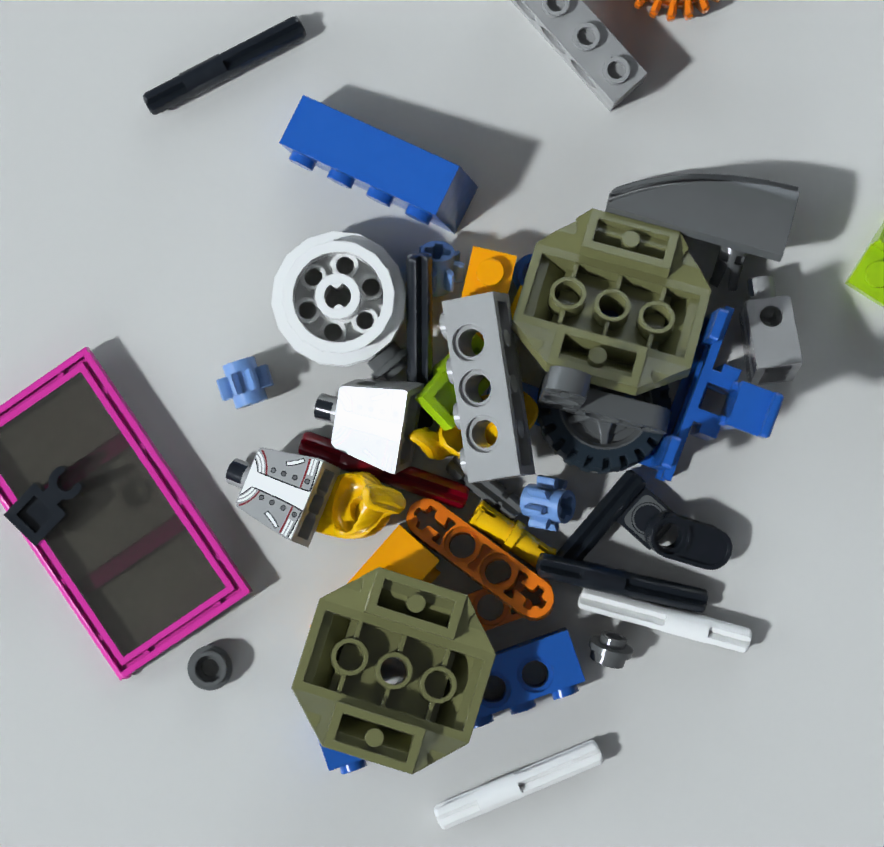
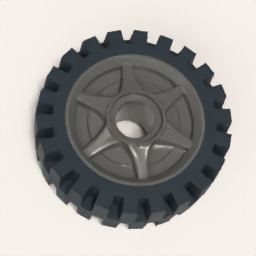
M547 372L545 373L537 395L539 410L537 421L541 427V434L544 440H547L550 449L555 455H560L568 465H575L581 471L588 473L594 471L597 474L623 471L645 459L662 439L664 434L649 433L540 404L538 400ZM594 384L589 386L591 389L655 404L671 410V398H669L668 394L670 388L668 384L636 396Z

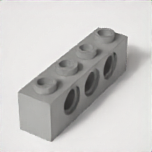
M511 0L609 111H612L644 82L648 73L583 0Z
M492 291L442 301L443 313H441L439 320L440 329L443 337L448 341L450 355L446 362V371L449 381L455 388L457 403L453 406V418L457 428L461 430L463 448L460 450V464L464 474L468 476V482H489L535 474L515 334L511 329L512 314L509 294ZM480 332L484 338V347L476 355L472 350L471 342L474 335ZM484 377L489 380L491 385V392L486 400H483L478 393V385ZM490 422L496 426L498 431L497 440L492 446L488 444L485 438V429Z

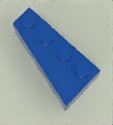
M305 95L302 96L279 142L291 153L289 160L309 171H313L314 167L317 166L328 171L327 178L348 189H351L354 184L366 190V196L387 207H390L391 203L405 209V214L426 225H429L431 222L453 234L456 233L478 189L475 182L459 165Z

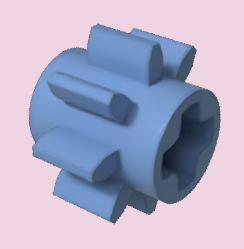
M430 241L419 247V253L429 254L432 258L433 297H440L453 292L454 282H463L465 263L460 262V251H454L450 244L443 241Z
M251 356L222 366L225 377L216 380L222 401L233 399L235 408L240 409L268 399L265 388L274 385L268 365L257 366L255 357Z
M538 475L537 484L530 483L526 485L520 497V509L524 516L530 517L528 521L529 527L557 532L559 523L565 524L571 520L575 512L576 499L572 491L565 490L568 483L567 480Z

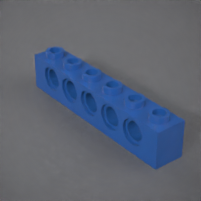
M566 627L495 651L496 656L490 676L501 678L505 683V691L497 699L490 700L483 697L473 729L493 722V713L508 708L511 715L521 713L536 707L534 700L536 698L551 693L553 700L579 691L577 684L586 680ZM531 661H540L547 667L545 680L537 685L528 684L522 678L524 666ZM321 746L329 771L340 768L341 774H347L367 766L364 759Z

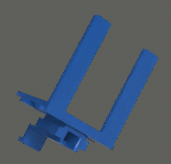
M732 307L718 308L704 317L689 376L680 380L671 405L672 413L667 434H664L656 448L639 462V464L657 470L655 475L657 480H672L690 429V435L706 441L716 439L719 431L734 428L759 438H768L771 435L784 400L783 394L772 392L745 381L737 382L742 370L727 364H722L713 369L735 310ZM611 310L601 311L603 314L609 317L619 316L616 312ZM522 382L523 391L530 395L537 403L539 388ZM491 385L489 386L486 395L490 394V392H491ZM707 389L726 395L720 415L700 409ZM536 419V422L534 423V425L540 426V424L538 423V421H537V419Z

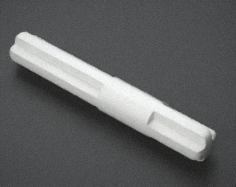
M581 588L578 597V607L582 610L742 653L747 652L752 639V632L748 627L672 606Z
M589 740L437 804L434 807L435 816L442 829H449L599 766L603 763L602 753L595 740Z

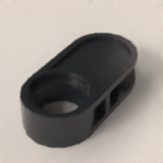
M663 511L651 517L645 526L644 537L646 543L653 551L665 558L705 570H715L724 566L732 555L733 546L731 539L725 532L712 524ZM668 523L676 524L678 528L676 541L671 545L661 546L657 540L660 528Z

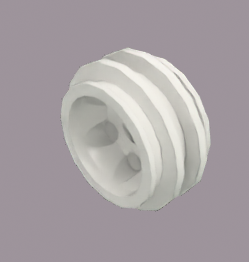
M331 231L307 238L287 254L274 277L271 305L279 331L298 353L320 365L349 367L372 360L393 342L404 322L406 289L399 266L383 246L361 234ZM340 259H351L353 261L354 268L349 274H341L337 270V262ZM312 269H317L322 274V280L315 286H310L305 281V276ZM369 279L376 280L380 285L379 292L374 296H368L362 290L364 282ZM345 287L351 292V300L345 308L340 304H337L334 308L327 305V294L332 288L339 292ZM305 302L313 303L316 307V314L311 319H304L299 314V308ZM368 312L373 316L374 323L369 329H361L357 325L356 320L359 314ZM330 324H337L342 329V335L336 341L328 340L325 336V329Z

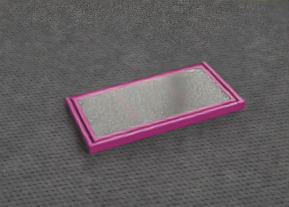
M84 347L0 406V503L6 512L34 482H39L47 489L51 472L59 466L66 465L69 468L67 473L61 478V484L66 490H71L80 481L86 484L81 495L62 502V505L70 514L40 545L35 546L24 535L23 537L120 681L130 678L135 670L253 591L89 347Z

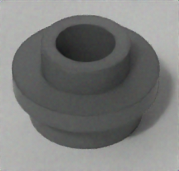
M393 341L386 349L367 363L374 371L371 376L375 380L382 375L388 381L407 366V362L403 358L407 354V348L405 346L400 348Z
M602 631L601 635L591 636L588 644L591 648L590 658L593 661L616 669L623 668L625 661L631 659L633 649L626 644L627 639L624 636L611 631Z
M208 645L197 649L191 655L187 670L189 678L194 685L200 689L211 691L221 688L229 681L233 665L230 656L225 650L218 646ZM207 659L216 661L219 666L218 673L214 676H209L203 671L202 666Z

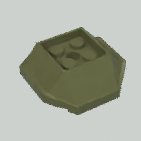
M592 208L577 217L575 222L556 230L535 244L513 316L511 329L546 372H548L550 366H564L577 369L592 376L590 384L636 396L689 376L712 290L701 269L689 253V247L680 231ZM611 310L616 312L619 316L609 317L603 314L601 311Z
M378 567L319 599L291 689L322 747L408 774H414L469 743L496 653L475 613L468 595ZM386 659H398L405 667V677L397 685L388 684L381 676V665Z

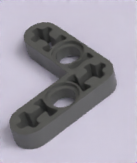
M550 366L542 383L538 400L540 404L649 433L667 434L671 410L655 404L589 388L592 378L590 374L569 367Z

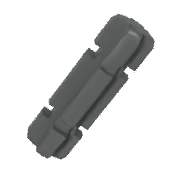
M454 456L446 466L447 473L458 481L462 479L466 482L464 486H467L490 506L496 505L499 508L498 512L510 520H515L521 513L520 498L513 492L511 494L506 492L507 488L499 481L469 483L468 476L464 474L460 458Z

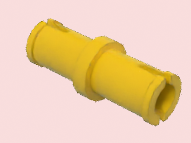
M484 500L479 503L472 513V517L467 522L470 526L475 527L499 543V547L507 553L509 551L534 568H536L537 560L541 553L555 555L557 549L550 547L526 531L524 523L519 520L513 522L489 506Z

